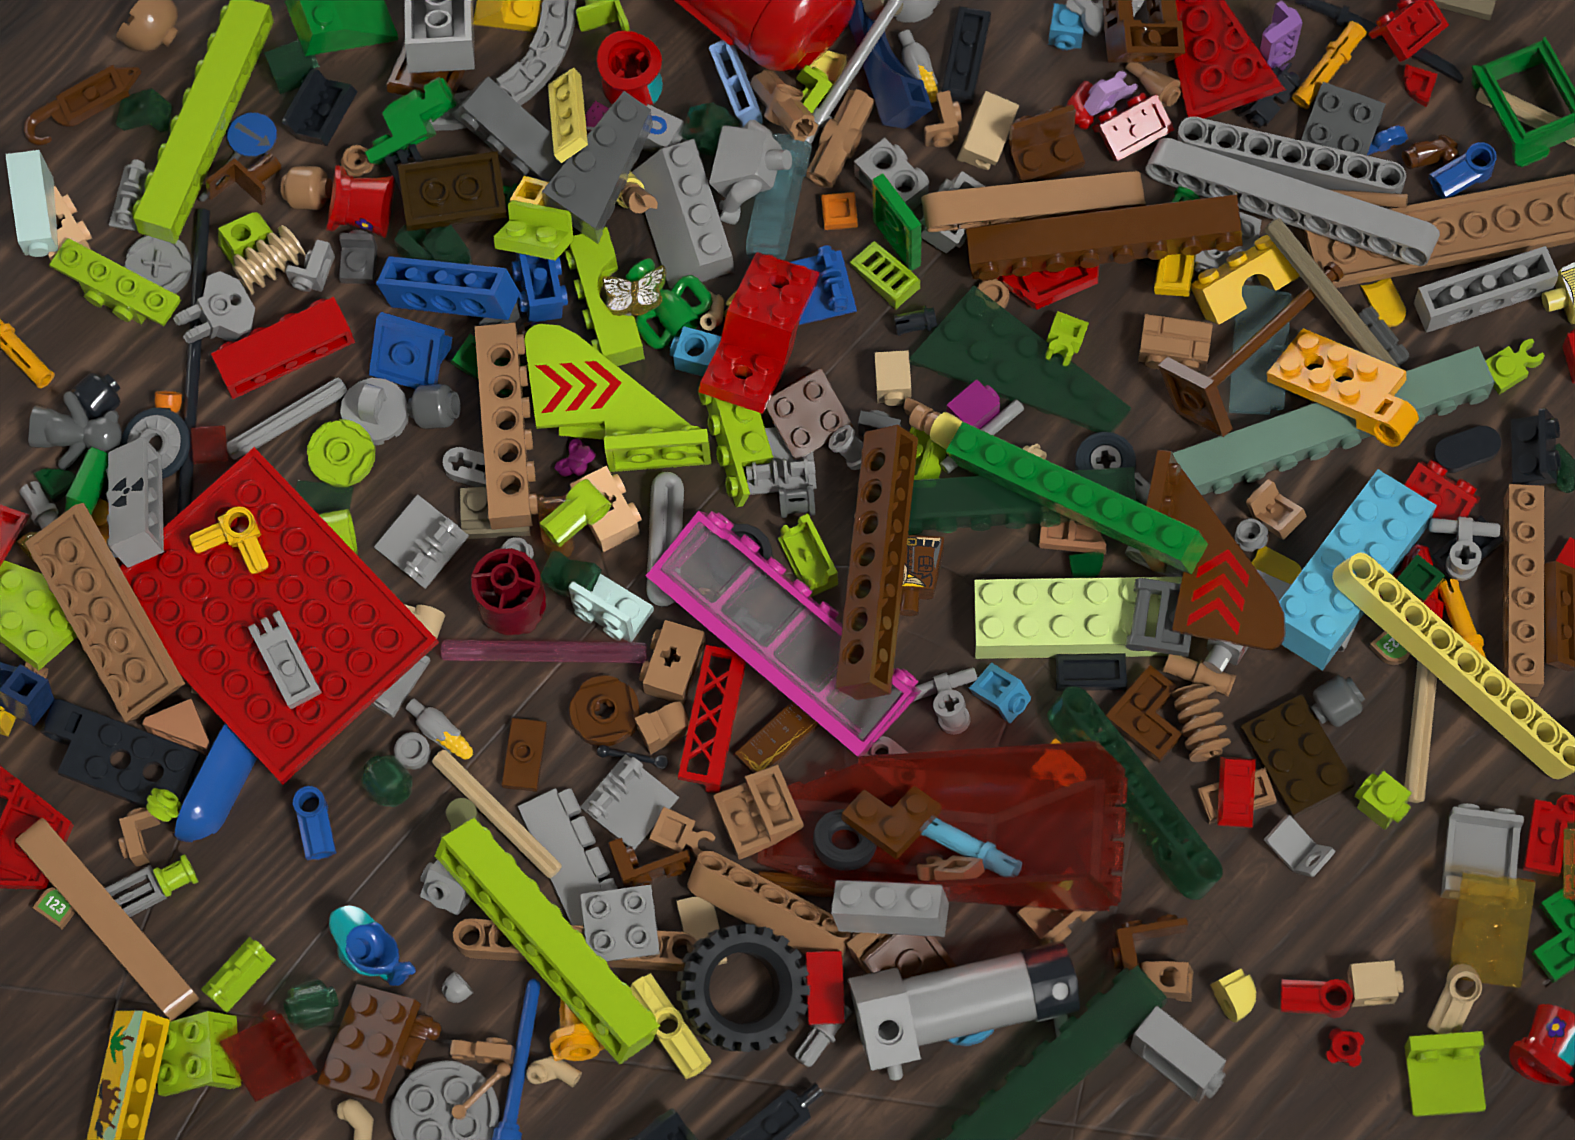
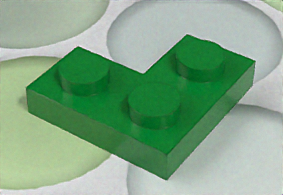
M1571 884L1539 905L1559 932L1557 936L1532 952V956L1552 983L1575 969V898H1573V886Z

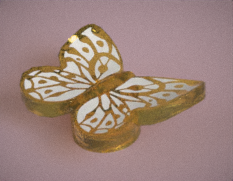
M665 266L657 267L639 281L630 282L617 277H603V286L607 296L610 298L607 303L609 311L616 316H622L629 312L633 315H643L657 308L662 302L660 290L664 286L667 271Z

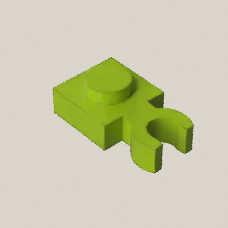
M1057 311L1046 342L1050 343L1045 355L1046 359L1050 360L1054 353H1058L1064 357L1063 365L1068 366L1074 352L1078 354L1089 323Z
M1533 339L1525 340L1517 353H1514L1510 346L1485 360L1495 381L1493 387L1499 395L1527 378L1529 372L1525 367L1534 368L1542 363L1545 356L1543 352L1536 357H1531L1526 352L1533 347Z

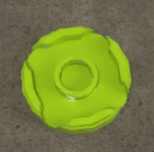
M339 419L340 421H330L321 425L312 434L307 445V455L311 471L323 483L333 487H349L359 483L370 473L375 462V445L371 435L360 424L348 419Z

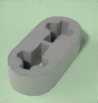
M462 447L452 448L445 453L442 463L445 473L450 479L473 487H486L485 473L478 471V469L485 471L483 453ZM459 458H463L465 465L472 468L460 466L458 471H455L451 462H458Z

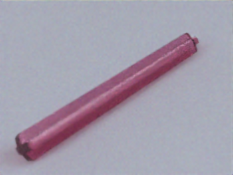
M444 640L441 644V657L443 660L644 663L647 660V645L638 642Z

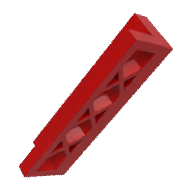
M710 645L705 646L678 780L706 785L705 792L717 794L720 793L747 662L731 649ZM711 656L731 659L729 671L716 678L709 668ZM708 675L712 682L705 685ZM727 679L726 687L724 690L720 683ZM716 686L723 696L722 704L709 711L702 701L704 693ZM701 707L705 715L698 718ZM720 712L719 721L717 722L713 716ZM709 719L716 729V735L702 744L695 734L697 726ZM694 740L698 748L691 752ZM713 745L712 754L710 756L706 749ZM702 752L709 762L707 775L687 772L689 760Z

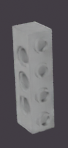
M1544 246L1419 287L1414 305L1426 333L1540 296L1543 292L1554 289L1559 274L1547 247Z

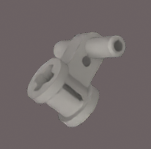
M1458 517L1457 520L1432 518L1429 522L1430 532L1456 534V543L1450 550L1445 568L1448 575L1458 581L1472 578L1481 561V550L1472 542L1473 535L1498 537L1500 535V525L1498 523L1473 522V518ZM1460 556L1465 557V562L1468 563V564H1467V565L1462 564L1461 558H1458V557H1460Z
M972 667L947 675V672L933 676L934 680L916 686L922 692L914 701L938 693L934 699L933 707L938 716L940 727L945 733L952 735L960 734L969 727L971 719L968 710L965 708L964 697L960 692L952 690V688L976 681L978 677L975 668Z

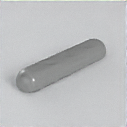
M671 472L658 474L653 479L651 485L647 573L682 532L684 486L681 479ZM681 560L674 567V571L679 576L681 571ZM647 578L646 591L652 603L658 606H669L675 602Z

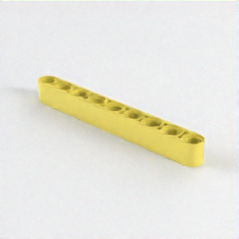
M1356 553L1335 567L1332 579L1338 590L1542 771L1553 779H1562L1575 773V737L1378 562L1366 553Z

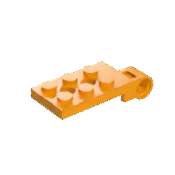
M1304 328L1267 372V382L1356 419L1357 429L1375 436L1381 443L1390 447L1399 446L1419 420L1416 409L1410 403L1394 396L1407 380L1405 370ZM1312 364H1319L1323 366L1322 368H1315L1313 370H1309L1306 368L1307 366ZM1342 376L1352 378V380L1343 382L1336 381L1337 378Z

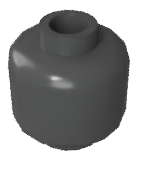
M446 384L421 385L415 389L413 397L408 400L407 409L409 416L414 418L420 428H447L459 417L461 404L457 392L453 391L450 386Z
M1336 675L1313 691V698L1316 703L1311 708L1322 724L1329 721L1333 726L1340 727L1362 712L1363 705L1361 702L1365 698L1350 676L1345 679L1340 675Z

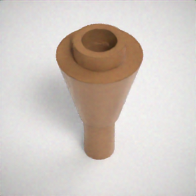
M1141 63L1127 64L1126 69L1140 79L1141 84L1149 95H1158L1163 107L1173 105L1180 97L1181 82L1152 69H1147Z

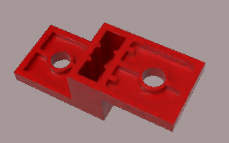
M756 252L727 310L721 341L700 382L698 392L763 414L791 356L799 321L815 290L820 272L778 259L772 255ZM772 285H779L782 288H776ZM736 376H744L746 379H740Z

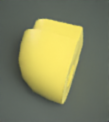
M1242 968L1210 984L1220 1007L1229 1020L1237 1022L1251 1012L1256 1002L1257 991L1250 974L1245 976Z

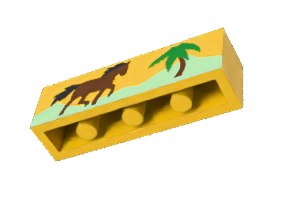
M146 1011L115 1012L87 1140H144L170 1020Z

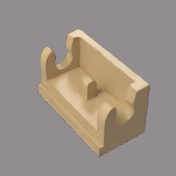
M985 91L977 106L957 160L985 170H989L991 164L996 165L1019 105Z

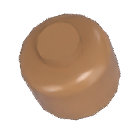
M295 166L283 176L281 181L282 197L294 209H321L326 204L327 199L332 196V180L327 177L326 172L322 168L317 166Z

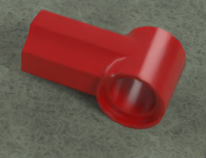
M1332 979L1327 982L1282 980L1281 1012L1325 1014L1331 1018H1340L1346 1015L1350 1009L1353 997L1352 989L1343 980ZM1333 991L1340 992L1345 997V1002L1340 1006H1333L1326 1000V995Z

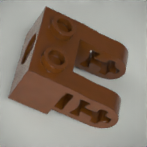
M1102 0L1109 63H1167L1185 54L1182 21L1177 19L1176 0H1146L1148 23L1134 20L1132 0Z

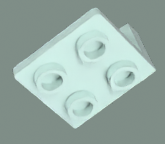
M597 571L594 572L584 588L573 581L568 587L573 608L575 609L574 613L585 622L592 623L594 620L604 627L603 631L617 641L623 638L632 643L654 611L651 604Z

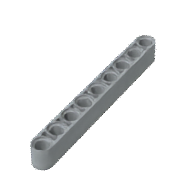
M1162 138L1158 141L1145 168L1147 174L1158 182L1176 188L1183 186L1207 198L1237 194L1240 209L1274 220L1280 218L1286 224L1415 266H1424L1428 263L1440 236L1437 227L1427 221L1170 138Z

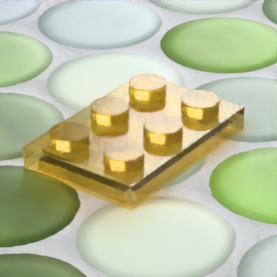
M1462 870L1448 972L1456 965L1466 964L1476 970L1481 983L1521 988L1536 884L1534 880ZM1463 976L1458 979L1474 982V979L1468 976Z

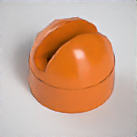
M156 391L155 408H170L171 411L178 413L182 405V393Z

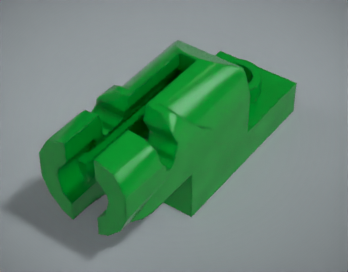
M438 77L425 84V94L419 90H413L388 105L383 111V116L393 137L387 134L372 142L373 148L365 151L370 164L381 165L386 162L385 156L390 154L392 157L400 149L405 151L409 149V145L414 143L418 145L437 135L430 120L432 122L436 121L449 109L456 106L454 95L443 78L440 79Z

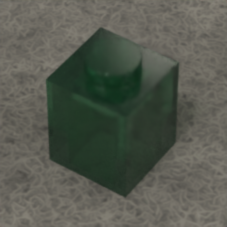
M299 40L264 53L280 95L301 87L309 71L312 68L319 67L315 55L305 56Z

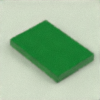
M882 173L873 179V222L905 266L913 271L921 266V223Z

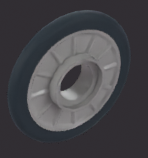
M151 408L137 414L128 423L123 432L120 447L143 436L148 442L154 436H161L163 443L158 453L162 457V479H165L177 472L184 464L190 449V433L186 423L177 413L165 408Z

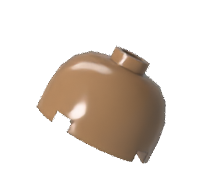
M138 0L129 13L131 15L127 22L130 24L127 25L123 22L116 38L125 45L143 52L155 50L162 43L169 46L179 32L174 27L178 19L177 7L174 1Z

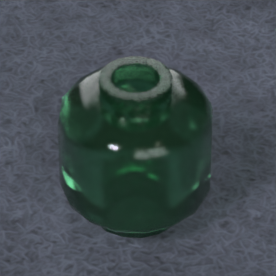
M377 755L366 762L364 765L365 771L361 776V785L377 805L397 807L410 797L413 777L396 756L386 755L381 757Z
M318 978L291 987L288 990L287 998L283 999V1007L289 1023L292 1026L297 1025L304 1031L332 1021L335 1012L334 1008L339 1006L338 996L333 986L327 987Z

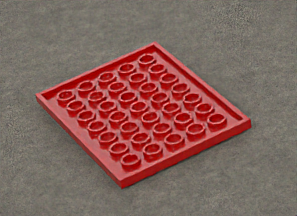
M255 447L163 528V553L129 568L124 563L120 566L180 675L282 785L439 643L437 638ZM245 507L254 516L261 532V536L257 539L269 563V567L260 573L251 574L239 548L230 546L228 541L202 553H196L190 542V535L219 523L217 517L226 514L231 508ZM237 517L231 522L230 528L237 533L244 532L249 527V520L245 517ZM277 611L281 612L322 692L293 709L288 707L248 626L255 624L260 631V635L266 633L261 623V620L266 617L273 628L279 626L273 616V613Z

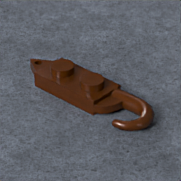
M111 65L56 96L57 99L35 110L28 116L24 124L25 137L30 143L35 145L50 143L52 141L51 137L40 138L35 135V127L39 123L53 117L61 126H76L130 96L128 91L142 73L138 67L116 68L114 65Z

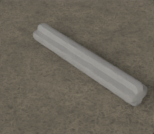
M335 378L229 441L225 445L229 455L233 460H238L253 447L259 448L341 399L347 393L345 384L340 378Z

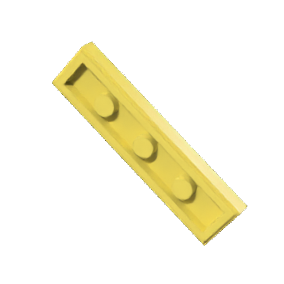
M575 68L570 69L548 84L554 156L561 163L588 145L582 79Z

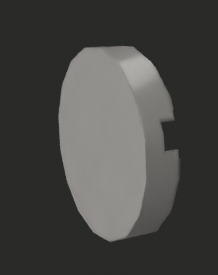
M151 236L138 239L129 248L124 265L125 268L174 294L179 292L188 283L192 272V259L184 243L178 239L177 243L173 244Z

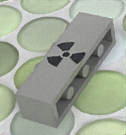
M143 436L108 452V468L106 473L109 479V491H107L106 495L109 502V514L107 515L109 538L107 539V545L115 558L118 557L127 568L164 552L162 457Z

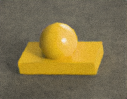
M1175 254L1159 259L1154 286L1155 294L1189 297L1191 280L1194 276L1195 255Z

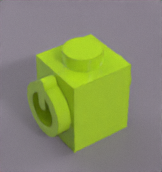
M1385 771L1380 776L1373 772L1355 794V797L1360 801L1357 809L1386 830L1393 820L1399 823L1408 813L1411 806L1407 803L1412 793Z

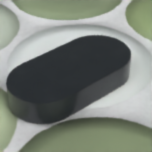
M1478 426L1442 439L1435 448L1433 458L1436 463L1448 470L1447 473H1456L1494 459L1500 450L1501 438L1495 429L1489 426Z

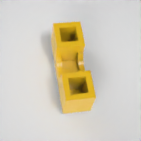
M1268 235L1257 239L1254 242L1255 246L1247 251H1239L1230 255L1226 259L1227 263L1217 269L1210 268L1198 275V280L1191 283L1190 288L1206 320L1220 325L1245 310L1247 306L1242 298V286L1252 275H1257L1261 286L1274 291L1300 277Z

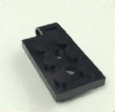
M54 699L40 730V733L47 738L69 745L58 770L59 776L146 808L148 804L147 798L149 795L152 796L151 791L153 788L172 792L180 802L200 757V752L60 699ZM118 752H125L131 757V763L125 769H116L111 765L112 757ZM150 765H158L164 770V774L160 780L150 782L143 776L144 770Z

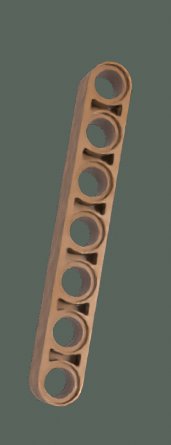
M1136 171L941 191L921 197L927 232L961 230L1146 206L1141 174Z
M43 817L15 839L21 849L170 1021L176 1020L199 1000V997Z
M464 919L454 928V941L460 953L465 957L528 962L513 944L506 948L497 945L498 939L504 934L492 920ZM571 925L585 938L584 926ZM474 931L480 934L477 943L469 946L462 943L464 935L468 932ZM657 931L660 954L650 957L608 961L607 964L609 967L683 971L685 963L682 962L683 959L674 956V951L677 947L687 944L692 946L694 950L693 945L697 941L689 933Z

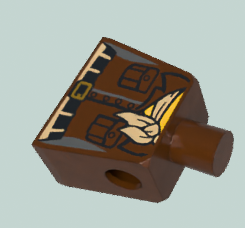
M908 535L900 615L916 616L919 614V599L930 600L934 598L944 554V537Z

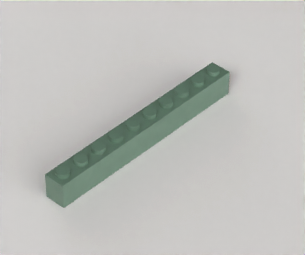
M1479 346L1406 371L1407 380L1394 396L1407 401L1416 409L1419 415V420L1415 424L1417 425L1424 421L1425 417L1435 413L1438 416H1442L1454 411L1458 405L1467 402L1470 405H1474L1484 401L1489 397L1495 381ZM1314 403L1228 433L1224 437L1220 436L1174 452L1173 455L1201 495L1213 491L1215 494H1220L1230 490L1234 484L1244 480L1247 483L1262 479L1267 472L1276 469L1280 472L1295 467L1301 460L1307 458L1311 460L1321 459L1328 455L1330 450L1342 446L1343 449L1352 448L1362 441L1361 439L1373 435L1357 429L1356 419L1319 403Z

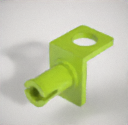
M584 0L586 6L576 9L581 32L617 20L622 31H630L627 18L619 0Z

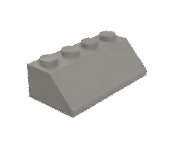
M694 139L660 149L632 171V173L658 203L657 209L649 207L645 211V215L669 290L671 291L683 276L693 275L703 282L734 273L733 256Z

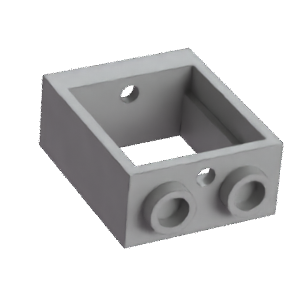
M1158 1006L1134 1033L1130 1049L1196 1102L1199 1103L1205 1095L1211 1099L1223 1084L1222 1080L1226 1074L1222 1071L1226 1060Z

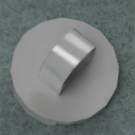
M369 378L359 381L352 386L342 400L340 411L342 419H348L360 424L371 435L374 445L384 444L385 440H389L393 436H399L407 425L409 417L405 394L395 383L383 378Z

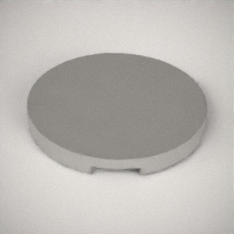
M437 1061L426 1064L409 1075L393 1100L391 1124L396 1140H492L493 1130L498 1128L500 1120L497 1096L491 1086L466 1110L467 1114L464 1119L456 1120L452 1115L453 1107L462 1105L487 1079L475 1069L461 1064V1062Z

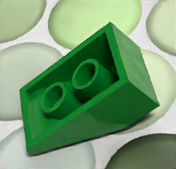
M285 0L305 56L398 41L399 36L385 0Z

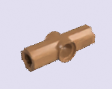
M764 69L758 75L753 76L750 86L754 89V95L766 107L764 113L766 119L774 124L783 126L794 140L805 141L806 138L815 134L818 124L814 121L813 114L801 102L804 95L800 90L785 84L771 70Z
M858 89L848 90L834 119L831 118L826 123L820 137L819 148L806 172V177L812 180L814 184L823 188H832L847 158L850 159L854 155L861 139V130L874 107V100L867 93Z

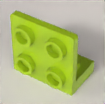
M206 1011L170 1022L157 1078L158 1094L160 1096H169L206 1085L226 1089L241 1087L237 1016Z
M1482 1031L1410 1036L1404 1047L1412 1114L1415 1117L1483 1112L1486 1109L1479 1052L1484 1046Z

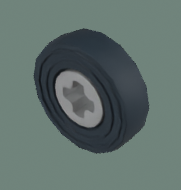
M1100 432L1089 436L1081 443L1076 452L1075 470L1078 475L1116 492L1121 490L1125 483L1133 477L1136 470V455L1132 445L1124 437L1111 432ZM1106 455L1109 460L1115 461L1111 463L1110 469H1104L1102 464L1096 463L1101 461V456Z

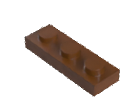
M1553 561L1544 564L1546 664L1569 672L1575 670V569Z

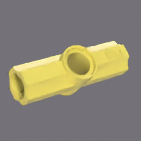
M652 974L642 976L633 982L630 989L634 997L644 1008L649 1009L654 1014L659 1025L666 1019H672L678 1023L677 1029L670 1034L662 1033L658 1029L655 1038L662 1044L684 1078L687 1080L705 1070L712 1063L711 1059L684 1022L681 1013L672 1005Z

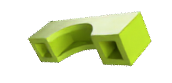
M604 227L598 244L583 233L573 236L570 250H566L565 255L569 269H576L579 279L573 280L578 299L585 298L588 309L582 310L587 330L594 328L597 339L591 340L592 347L616 366L645 359L634 316L622 315L612 311L600 298L601 289L605 283L604 279L607 280L609 276L618 270L616 255L608 228Z

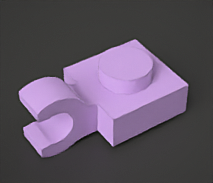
M1123 71L1118 72L1110 80L1105 81L1102 79L1095 83L1090 89V97L1083 107L1093 116L1112 108L1116 101L1120 99H1129L1138 86L1136 84L1128 86L1123 81L1127 74Z

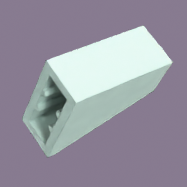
M40 150L6 154L17 240L23 253L34 257H42L49 252L58 251L54 180Z

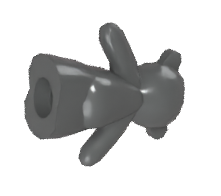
M66 392L63 395L64 403L71 415L60 414L41 405H36L32 410L29 424V445L34 448L69 446L68 451L58 462V467L62 470L71 467L86 448L91 449L93 447L108 454V452L119 448L121 444L122 431L118 423V412L114 410L109 411L104 417L89 421L83 406L72 392Z

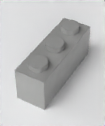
M836 880L831 914L840 932L945 937L949 903L942 885Z

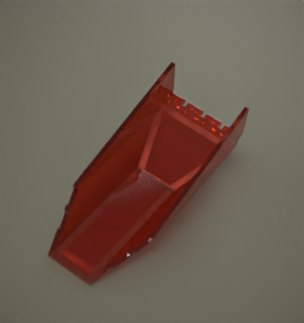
M1097 741L861 756L858 758L859 763L836 771L834 768L825 771V776L806 784L798 781L788 785L789 792L803 822V827L787 838L758 852L757 863L762 866L835 888L836 880L942 885L947 900L950 902L1087 912L1109 911V906H1118V903H1121L1123 877L1111 875V873L1123 871L1124 842L1113 841V839L1125 837L1126 808L1115 807V805L1127 803L1128 778L1123 777L1125 776V768ZM913 786H916L942 805L941 813L936 818L984 843L991 842L995 844L997 850L1022 861V867L1018 876L1013 874V877H1002L986 868L984 869L985 872L973 879L920 880L916 866L918 864L927 865V857L937 856L942 860H948L952 856L964 857L920 834L897 860L877 846L873 857L866 865L856 870L840 871L828 867L816 855L813 845L814 830L824 815L837 809H846L864 789L892 809ZM839 830L833 834L831 841L835 847L841 850H850L859 843V838L853 831Z

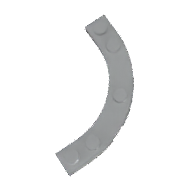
M542 0L540 22L534 39L529 46V52L520 63L517 62L510 70L496 79V84L520 106L530 100L544 87L561 64L573 34L577 0ZM471 90L456 93L454 95L456 106L449 109L436 121L432 122L430 120L435 131L466 128L450 114Z

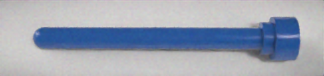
M530 979L526 985L503 1121L498 1123V1128H494L492 1140H521L522 1138L517 1119L541 984L537 979Z

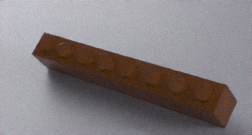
M1237 194L966 228L973 280L981 279L985 281L994 280L998 276H1027L1032 272L1046 270L1049 272H1060L1066 268L1079 266L1093 268L1099 264L1111 262L1126 264L1135 259L1143 258L1159 260L1167 257V255L1184 254L1190 256L1199 254L1201 251L1216 249L1218 251H1229L1235 247L1243 246Z

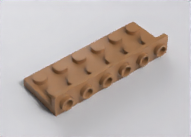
M84 503L74 505L25 542L33 561L41 570L50 591L55 595L65 613L66 620L74 629L83 650L88 654L98 672L99 679L107 688L117 711L122 715L125 722L146 716L150 713L149 709L185 684Z

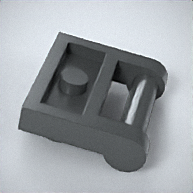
M1147 578L1135 579L1134 592L1137 594L1131 634L1126 637L1125 647L1127 649L1188 657L1191 636L1172 631L1181 587L1180 583ZM1152 594L1161 595L1155 637L1145 636L1149 602Z

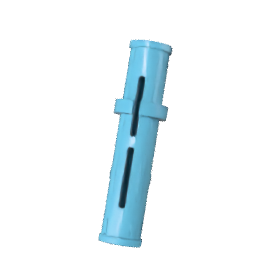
M935 818L921 833V835L940 843L964 857L982 858L984 869L987 868L1010 882L1015 880L1013 874L1018 876L1021 870L1022 861L997 850L995 844L991 842L984 843L938 818Z

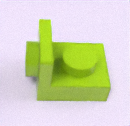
M805 65L796 79L807 86L802 92L804 96L801 102L813 113L833 83L828 81L827 75L820 69Z

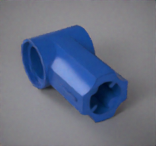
M1478 142L1468 148L1467 153L1429 175L1433 190L1439 198L1445 199L1458 194L1474 183L1487 181L1494 170L1496 152L1487 143ZM1482 159L1487 165L1478 167L1472 163V160Z
M313 786L300 788L294 795L293 806L297 813L306 860L328 858L336 854L327 801L318 788ZM316 798L319 800V806L315 811L305 812L302 810L303 803L307 799Z

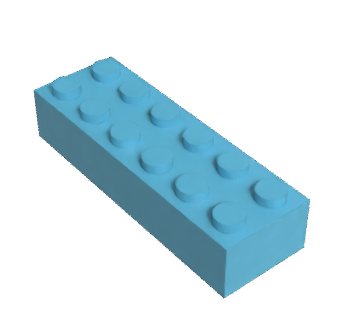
M1377 469L1279 601L1285 614L1286 636L1281 645L1323 671L1364 614L1358 606L1334 585L1332 578L1335 567L1356 553H1366L1392 575L1428 527L1437 505Z

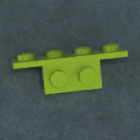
M71 239L65 240L49 264L51 268L78 281L85 293L84 298L97 307L105 305L113 309L112 312L125 322H130L132 319L142 325L144 320L148 318L164 327L181 301L180 297L173 292Z
M699 393L702 405H706L708 410L709 432L712 436L715 435L717 441L718 463L720 466H724L727 475L725 482L727 494L729 497H733L736 507L744 506L750 491L743 467L753 466L752 462H756V465L770 463L773 459L761 414Z

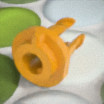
M561 999L559 1008L560 1029L554 1031L550 1036V1047L554 1060L584 1061L596 1057L599 1051L604 1049V1046Z

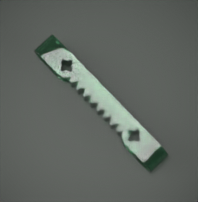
M1072 686L1066 688L1048 710L1047 717L1050 725L1077 758L1087 760V768L1094 767L1096 769L1095 776L1107 775L1106 790L1111 789L1113 791L1111 799L1113 802L1120 800V811L1122 813L1126 811L1130 813V824L1137 822L1139 825L1137 833L1139 835L1144 833L1147 835V846L1153 845L1152 851L1155 860L1179 892L1192 900L1202 899L1222 878L1223 868L1220 861L1093 698L1079 687Z

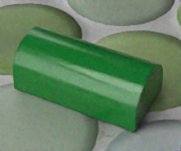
M93 447L88 450L66 496L65 512L76 504L84 503L88 512L92 515L109 480L106 473L108 468V454Z

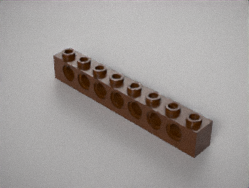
M898 424L864 433L839 663L836 674V689L855 700L890 695L892 688L918 438Z

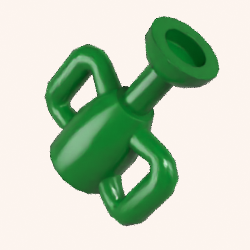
M651 258L640 261L628 272L626 281L631 282L632 285L639 286L638 282L641 279L650 277L649 282L644 287L649 286L654 277L651 274L649 276L646 275L655 271L654 261ZM693 275L683 276L671 291L664 290L659 283H655L654 289L646 288L648 292L657 293V295H654L657 300L653 302V306L639 313L635 322L639 334L650 347L655 349L664 348L670 343L672 338L674 339L675 336L680 337L683 326L696 329L700 323L699 316L710 309L713 303L711 293ZM688 287L701 304L691 307L681 297L684 289ZM656 316L659 318L665 328L661 338L647 323L648 319Z

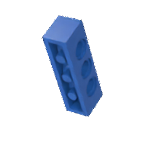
M391 256L388 257L376 283L389 305L393 308L509 320L520 295L506 268Z

